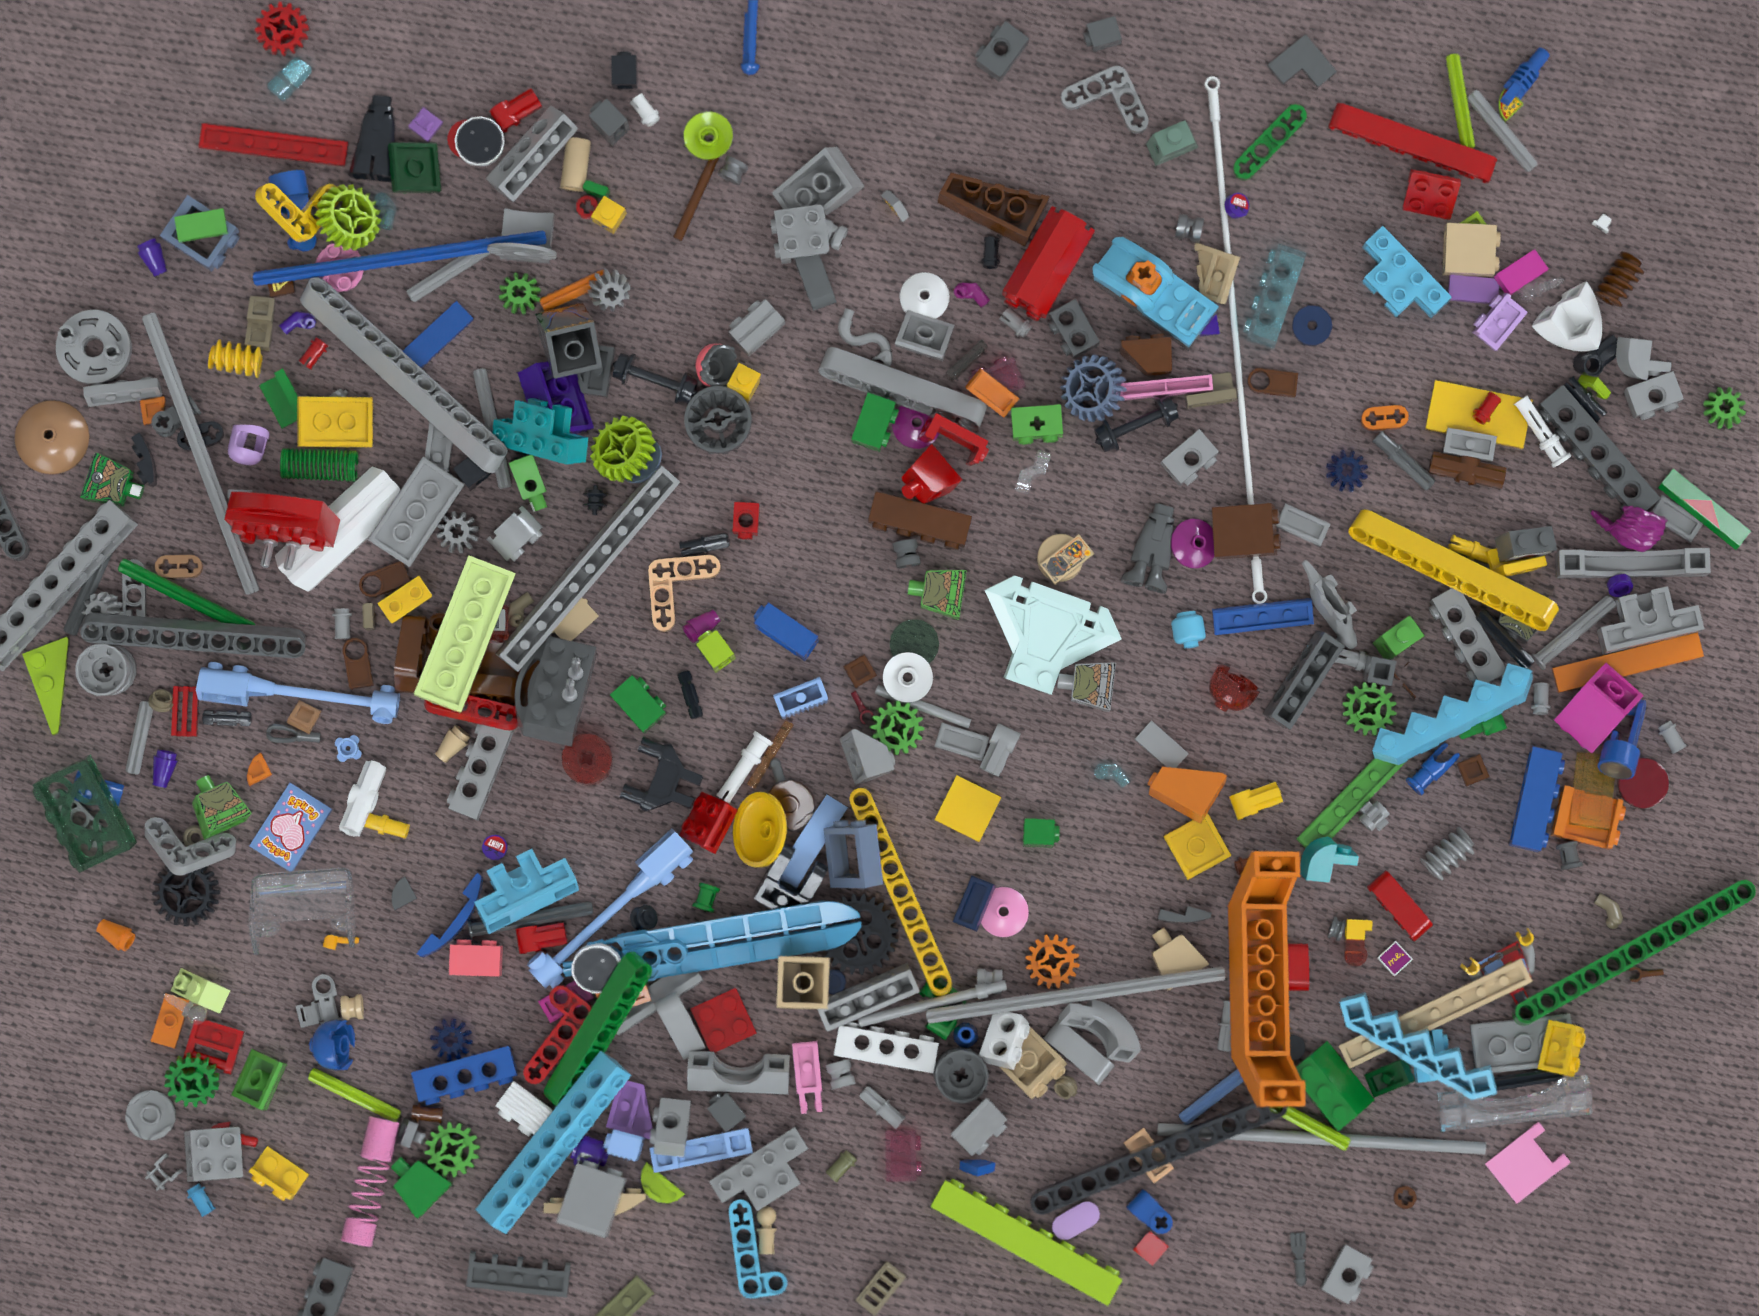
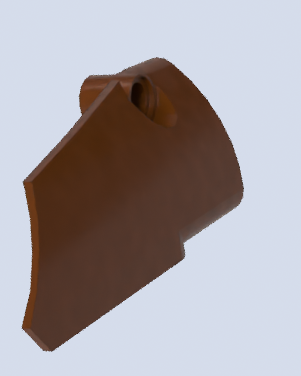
M444 613L433 614L430 619L426 616H403L394 665L396 692H415L444 619ZM490 638L468 695L515 706V688L520 670L518 672L513 670L495 654L504 643ZM539 660L531 666L522 681L520 702L523 707L528 705L529 682L535 668L540 663Z

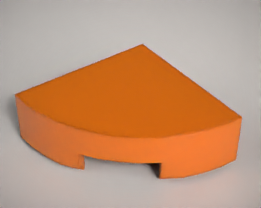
M164 396L140 400L144 426L151 424L153 416L157 412L164 410Z
M262 753L256 755L249 765L247 772L249 786L272 776Z

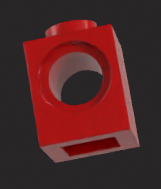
M734 502L732 532L738 535V539L752 540L753 535L758 536L759 503ZM748 515L753 518V523L749 527H742L739 524V520L742 516Z

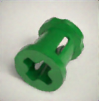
M700 882V890L692 907L713 913L714 909L712 907L716 894L720 892V888Z

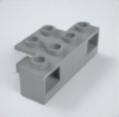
M1668 586L1649 591L1650 593L1632 594L1619 597L1615 602L1620 623L1601 627L1597 630L1602 654L1703 631L1704 625L1699 605L1674 610Z
M794 1127L713 1178L709 1183L722 1203L744 1190L758 1211L801 1184L788 1162L809 1148Z

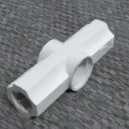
M366 761L357 784H354L350 790L347 800L348 806L339 826V829L347 835L353 837L360 836L369 813H372L376 806L379 795L378 790L386 773V767L379 762Z

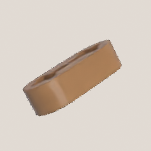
M165 555L158 558L155 562V571L159 576L166 579L195 578L202 573L203 563L195 555ZM168 560L170 565H177V569H169L168 573L165 574L164 570L160 569V565H164L165 561ZM190 560H193L195 564H198V568H195L193 573H190L186 568L181 569V565H188Z

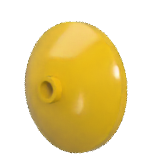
M755 792L747 796L738 808L733 823V841L738 856L745 864L759 868L768 866L778 857L783 849L787 835V820L782 805L776 797L766 792Z

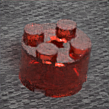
M581 734L575 736L572 747L567 745L564 747L562 765L566 774L576 783L586 786L596 785L603 782L609 776L613 767V754L608 744L602 738L593 734ZM585 754L594 756L591 759L593 763L590 766L587 763L582 765Z

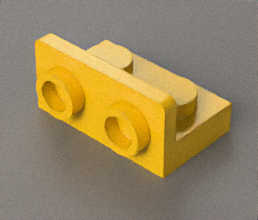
M417 576L377 604L390 623H394L432 598V594L422 578Z
M1548 1020L1538 1069L1574 1078L1575 1073L1578 1072L1580 1067V1058H1578L1580 1048H1583L1586 1040L1584 1028Z
M269 1146L265 1148L255 1165L248 1171L253 1175L251 1179L262 1187L267 1184L274 1189L272 1194L283 1201L286 1198L292 1200L309 1176L307 1172Z

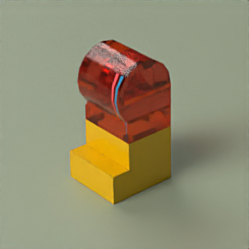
M1346 920L1344 959L1350 966H1360L1367 960L1368 954L1364 947L1365 931H1372L1371 920Z

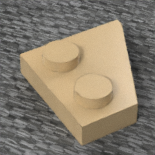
M1196 243L1195 251H1198L1199 265H1197V274L1200 278L1199 292L1209 300L1226 304L1240 257Z

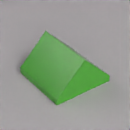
M251 1049L231 1095L260 1110L267 1111L287 1064Z

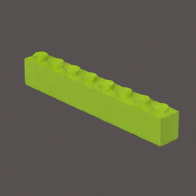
M953 1178L950 1183L946 1180L944 1181L930 1207L1109 1306L1123 1280L1118 1277L1119 1271L1108 1265L1105 1269L1096 1265L1098 1261L1096 1258L1087 1253H1084L1083 1257L1074 1252L1076 1247L1062 1240L1061 1244L1051 1240L1053 1234L1042 1228L1038 1232L1029 1227L1031 1222L1019 1215L1017 1219L1008 1216V1209L997 1203L992 1207L985 1203L987 1197L976 1191L972 1195L963 1190L965 1185Z

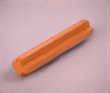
M602 269V270H600V271H598V272H596V273L600 274V276H601V275H603L604 269ZM595 273L540 298L543 310L549 311L588 293V290L591 289L589 281L597 280Z

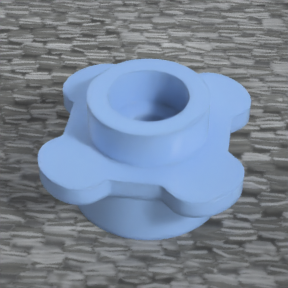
M352 735L350 738L336 739L335 746L338 750L337 759L339 761L345 762L351 758L357 760L361 757L362 752L358 747L359 738L356 735ZM347 746L351 748L349 751L346 750Z

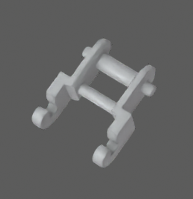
M167 1153L154 1163L156 1167L151 1172L149 1170L146 1172L147 1176L145 1179L150 1178L158 1186L156 1191L160 1188L163 1190L165 1183L168 1181L173 1182L183 1172L182 1169H179L170 1177L160 1168V1164L169 1156ZM157 1170L165 1178L162 1183L154 1175Z

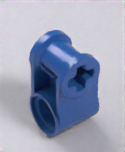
M1143 1188L1126 1206L1132 1214L1148 1225L1154 1232L1164 1234L1170 1231L1173 1224L1172 1217ZM1157 1216L1160 1218L1166 1216L1168 1218L1166 1221L1168 1227L1166 1229L1163 1227L1157 1229L1155 1227L1157 1222L1154 1219Z

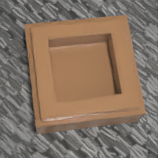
M299 700L290 714L287 724L310 734L321 715V710Z

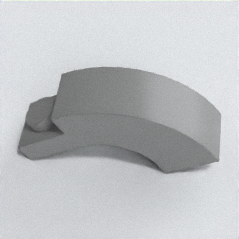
M1093 999L1085 1006L1080 1003H1069L1059 1014V1024L1086 1029L1094 1033L1102 1041L1106 1049L1107 1059L1130 1063L1141 1051L1138 1037L1130 1023L1121 1013L1104 1002Z

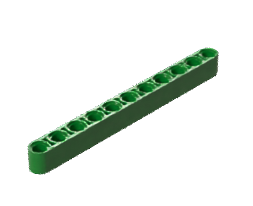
M1748 880L1736 882L1524 1000L1513 1009V1020L1520 1026H1527L1747 904L1755 897V886ZM1739 886L1747 889L1748 897L1746 899L1738 896L1737 888ZM1720 898L1726 902L1725 911H1720L1716 908V899ZM1698 910L1704 914L1705 920L1703 923L1695 921L1693 917L1694 911ZM1673 923L1682 925V935L1674 934L1672 931ZM1651 935H1657L1661 938L1660 947H1654L1650 943ZM1629 947H1636L1639 950V959H1632L1629 956ZM1608 959H1614L1618 963L1617 971H1610L1607 968L1606 962ZM1586 971L1595 973V983L1591 984L1585 980L1584 975ZM1564 983H1570L1574 986L1575 992L1572 996H1568L1563 992ZM1543 995H1548L1552 998L1553 1005L1551 1008H1546L1541 1004V997ZM1521 1007H1526L1530 1010L1531 1018L1529 1020H1524L1520 1017L1519 1010Z

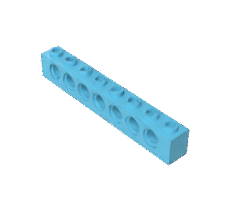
M600 1051L475 1210L492 1227L507 1234L625 1085L631 1074L615 1059Z

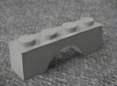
M689 1051L687 1090L788 1094L790 1055L764 1054L758 1063L749 1067L739 1068L723 1063L714 1052Z

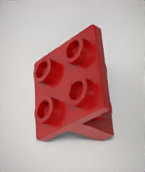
M1411 169L1402 209L1404 211L1450 220L1461 180L1450 176Z
M701 792L694 801L688 818L683 822L679 836L716 854L738 809L730 806L729 803Z

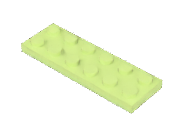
M468 556L414 696L453 711L462 712L516 573Z

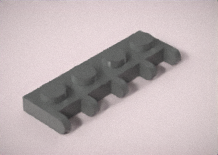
M470 1251L466 1287L568 1297L571 1262L566 1261L565 1271L548 1270V1259H543L542 1269L523 1267V1257L518 1256L517 1266L498 1264V1254H493L491 1264L475 1262L476 1252Z

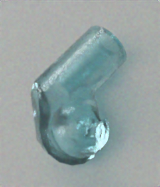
M381 192L376 194L374 201H377V208L381 210L380 212L383 215L380 227L385 230H391L397 208L391 198Z
M1100 763L1094 770L1096 778L1114 779L1121 789L1131 782L1129 777L1116 763Z

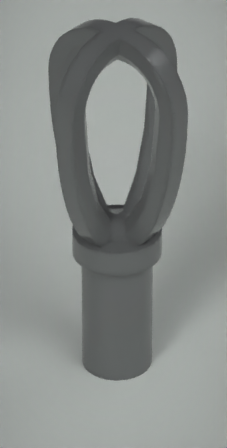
M271 724L266 731V737L274 743H291L295 741L320 743L321 733L310 732L308 734L300 729L297 730L282 724ZM273 729L285 730L296 734V736L287 738L271 736V731Z

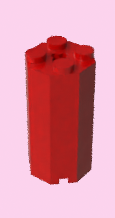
M1052 206L1002 291V295L1005 296L1004 303L1014 309H1017L1018 306L1027 311L1026 315L1035 321H1039L1040 317L1045 319L1094 236L1095 230L1092 227L1089 231L1086 230L1085 226L1087 223L1063 209L1057 213L1056 207Z

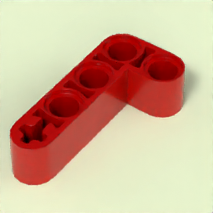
M559 985L550 992L549 999L551 1004L565 1015L524 1068V1078L531 1084H538L546 1079L565 1054L585 1019H580L575 1015V1008L578 1005H584L588 1009V1014L592 1009V1005L566 985ZM564 990L567 992L568 1000L566 1003L560 1004L556 1001V991ZM563 1025H568L572 1028L573 1035L570 1039H564L560 1035V1028ZM553 1045L558 1051L556 1058L549 1059L545 1056L544 1050L546 1046ZM539 1056L543 1062L550 1064V1067L547 1068L544 1065L539 1071L542 1075L541 1078L539 1076L532 1078L530 1076L532 1074L530 1067L536 1068L541 1061L537 1060Z

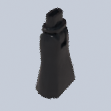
M372 96V104L368 105V110L362 120L358 142L348 173L349 177L391 183L388 144L395 142L394 108L391 107L392 97Z

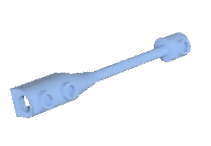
M209 662L208 668L201 667L196 686L198 700L246 707L248 706L249 696H271L274 694L371 707L372 719L381 724L392 723L393 718H396L398 715L400 693H395V687L390 685H382L380 691L374 690L372 697L277 685L274 682L247 673L248 669L244 666L235 665L232 671L223 670V665L217 662Z
M671 828L635 861L641 870L627 886L624 893L553 958L548 953L544 954L540 951L529 960L527 965L530 967L529 971L545 988L549 985L552 988L557 987L564 979L561 976L563 969L559 965L632 898L637 897L654 885L657 886L659 883L663 886L667 885L674 878L672 871L676 867L680 866L683 869L692 862L693 858L690 854L693 853V850Z

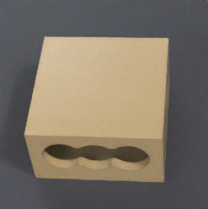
M1447 223L1444 226L1442 275L1492 278L1495 272L1499 271V257H1496V247L1500 246V232H1497V225Z

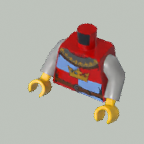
M1526 928L1528 933L1525 937H1521L1519 931H1517L1516 937L1519 942L1515 941L1479 962L1470 957L1469 959L1472 961L1471 966L1467 968L1462 963L1461 968L1474 981L1522 958L1531 977L1535 969V951L1532 943L1534 936L1529 928ZM1523 986L1510 992L1516 1005L1529 998Z

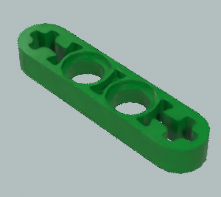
M1298 104L1289 106L1236 160L1233 167L1236 178L1244 181L1252 178L1298 131L1306 121L1307 113L1304 107ZM1291 111L1294 113L1299 111L1301 113V121L1294 120L1290 124V127L1294 129L1290 131L1288 126L1281 122V120L1284 119L1287 122L1291 118ZM1274 128H1282L1285 131V137L1282 140H1275L1272 137L1271 132ZM1258 145L1266 146L1268 155L1264 158L1256 156L1254 152L1255 147ZM1248 154H1250L1254 161L1260 163L1256 166L1253 162L1249 167V174L1246 172L1243 174L1239 173V164L1246 165L1250 161V158L1247 157Z

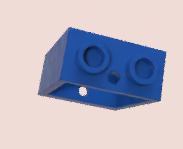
M769 602L766 607L761 605L753 617L755 618L754 624L756 629L804 662L819 642L816 634Z

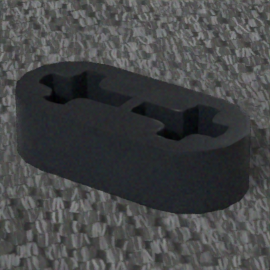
M209 421L198 424L201 435L208 433L210 427L219 430L215 439H212L210 436L203 437L206 447L222 441L224 430L219 423ZM181 430L177 436V443L183 450L191 451L190 446L182 443L186 436L184 430Z

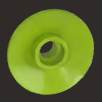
M703 112L695 115L689 120L684 129V142L691 154L700 159L711 160L718 158L726 153L732 144L733 131L730 123L724 116L715 112ZM707 135L714 137L711 142L704 140Z

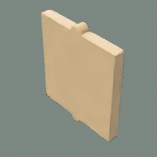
M581 598L552 633L555 632L560 639L572 641L599 616L587 604L588 600Z

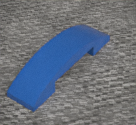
M477 873L462 892L470 900L440 939L434 934L429 936L417 952L420 957L423 958L446 946L468 923L476 908L474 902L479 900L481 895L483 877Z

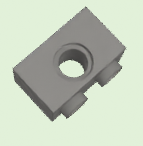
M1674 371L1627 387L1623 391L1633 418L1640 417L1642 421L1656 416L1655 411L1664 409L1665 412H1669L1679 408L1678 403L1684 399ZM1649 392H1656L1660 396V402L1652 403L1648 398Z
M1199 429L1161 461V466L1179 486L1184 483L1188 486L1199 477L1196 473L1202 467L1207 470L1217 462L1215 457L1219 451ZM1188 454H1193L1197 457L1198 463L1194 466H1189L1185 463L1184 457Z
M660 1098L659 1107H654L653 1122H657L656 1129H651L650 1144H654V1154L684 1157L691 1101Z
M1344 1244L1320 1289L1346 1304H1349L1351 1300L1355 1302L1361 1291V1288L1358 1286L1362 1278L1367 1279L1374 1267L1370 1264L1373 1259ZM1346 1268H1351L1355 1273L1354 1280L1349 1283L1344 1282L1342 1279V1272Z

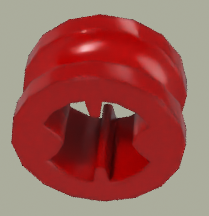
M583 196L577 201L576 210L582 218L592 219L591 216L598 203L591 196ZM586 201H590L591 206L594 207L593 211L589 210V214H585L584 209L581 208L582 204L586 205Z

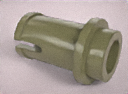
M848 1150L844 1153L840 1152L841 1156L825 1171L835 1182H838L851 1166L855 1167L854 1163L857 1159Z

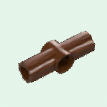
M1433 452L1428 473L1452 478L1458 483L1461 480L1469 482L1468 485L1479 484L1502 489L1507 468L1483 463L1481 460L1470 456L1456 457Z

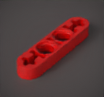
M468 695L465 702L467 709L459 713L438 704L434 705L432 702L424 699L425 709L432 714L509 731L519 726L515 706ZM486 707L491 710L492 714L488 717H482L479 715L478 710ZM496 711H500L498 719H495ZM508 714L512 715L511 722L506 721Z

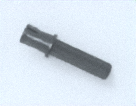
M1384 430L1372 441L1388 455V460L1391 458L1424 490L1430 489L1436 480L1401 448L1402 444L1398 445Z

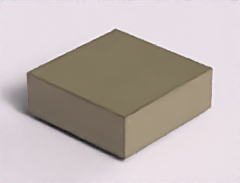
M363 603V628L367 631L375 630V605L373 603Z

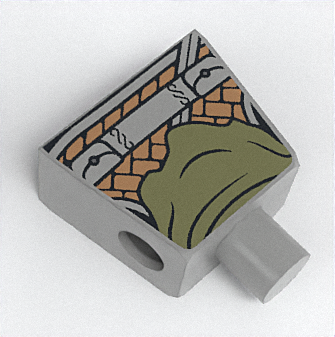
M1116 663L1075 664L1074 675L1059 674L1057 688L1072 690V702L1110 712Z

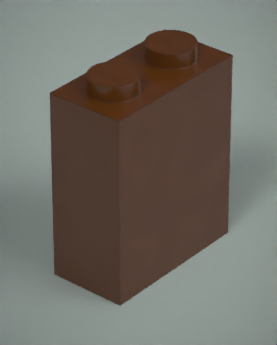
M1272 503L1212 507L1215 558L1232 559L1277 555V549H1281L1280 534H1276V524L1280 523L1279 509H1275Z

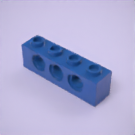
M506 1046L411 1072L418 1101H425L427 1106L441 1102L440 1097L450 1095V1099L464 1096V1090L474 1088L475 1092L489 1089L488 1084L498 1081L499 1086L513 1082V1077L518 1076L511 1047ZM491 1062L496 1066V1073L492 1077H487L483 1072V1068L487 1063ZM464 1069H468L472 1073V1079L467 1084H463L459 1080V1074ZM439 1076H444L448 1081L447 1087L442 1091L435 1087V1080Z

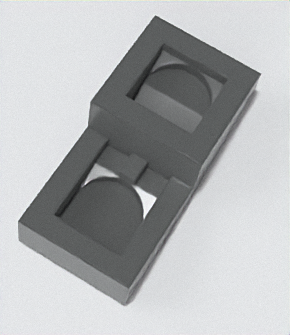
M1189 906L1186 907L1184 915L1160 909L1157 920L1170 923H1194L1211 918L1212 913Z

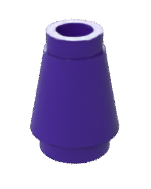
M155 238L137 246L139 249L138 255L154 277L167 272L161 245L157 243Z
M158 749L156 755H153L152 785L167 788L178 762L176 759L177 753Z

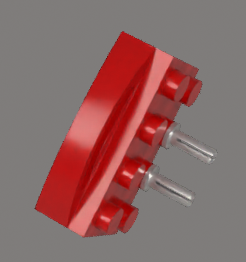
M231 492L224 518L232 527L231 531L241 536L240 541L254 544L256 539L263 540L265 548L260 565L264 568L269 567L273 548L278 545V542H286L288 550L283 566L286 570H292L296 551L301 548V544L309 545L311 550L322 552L324 547L334 548L340 519L323 501L252 492Z

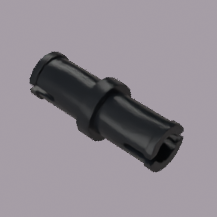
M1574 376L1571 377L1569 382L1575 389L1567 382L1564 386L1597 423L1601 418L1594 410H1597L1602 417L1607 411L1592 397L1594 394L1591 391L1588 392Z

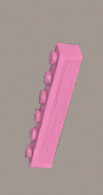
M1212 374L1122 383L1121 386L1126 387L1127 391L1121 392L1120 396H1123L1125 400L1156 396L1164 397L1167 395L1213 392Z

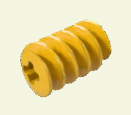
M218 339L216 345L211 347L208 369H212L216 365L218 371H222L225 367L226 372L231 373L235 368V372L238 375H241L245 369L246 376L250 377L254 372L255 377L258 378L262 367L260 347L257 346L255 352L252 353L250 345H247L245 350L242 351L241 343H237L235 349H232L231 341H228L226 346L222 347L221 339Z

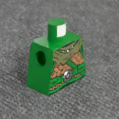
M95 453L80 497L85 501L107 503L111 500L116 505L124 506L127 496L141 499L144 485L132 482L134 476L132 470L99 453Z

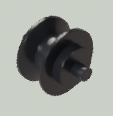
M593 485V489L588 490V493H583L588 498V502L582 506L587 507L588 511H592V515H597V511L607 508V505L602 502L603 498L607 497L608 494L603 493V490H598V485Z
M643 905L632 910L630 921L637 931L650 930L656 926L658 917L652 906Z

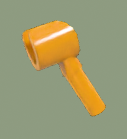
M327 935L324 938L323 947L336 950L337 943L356 944L359 943V937Z

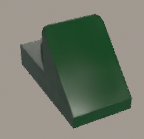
M1403 1059L1364 1074L1374 1098L1416 1081L1408 1062Z

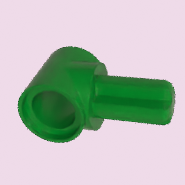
M1501 713L1471 727L1470 730L1458 736L1460 739H1466L1479 733L1489 736L1507 729V725Z

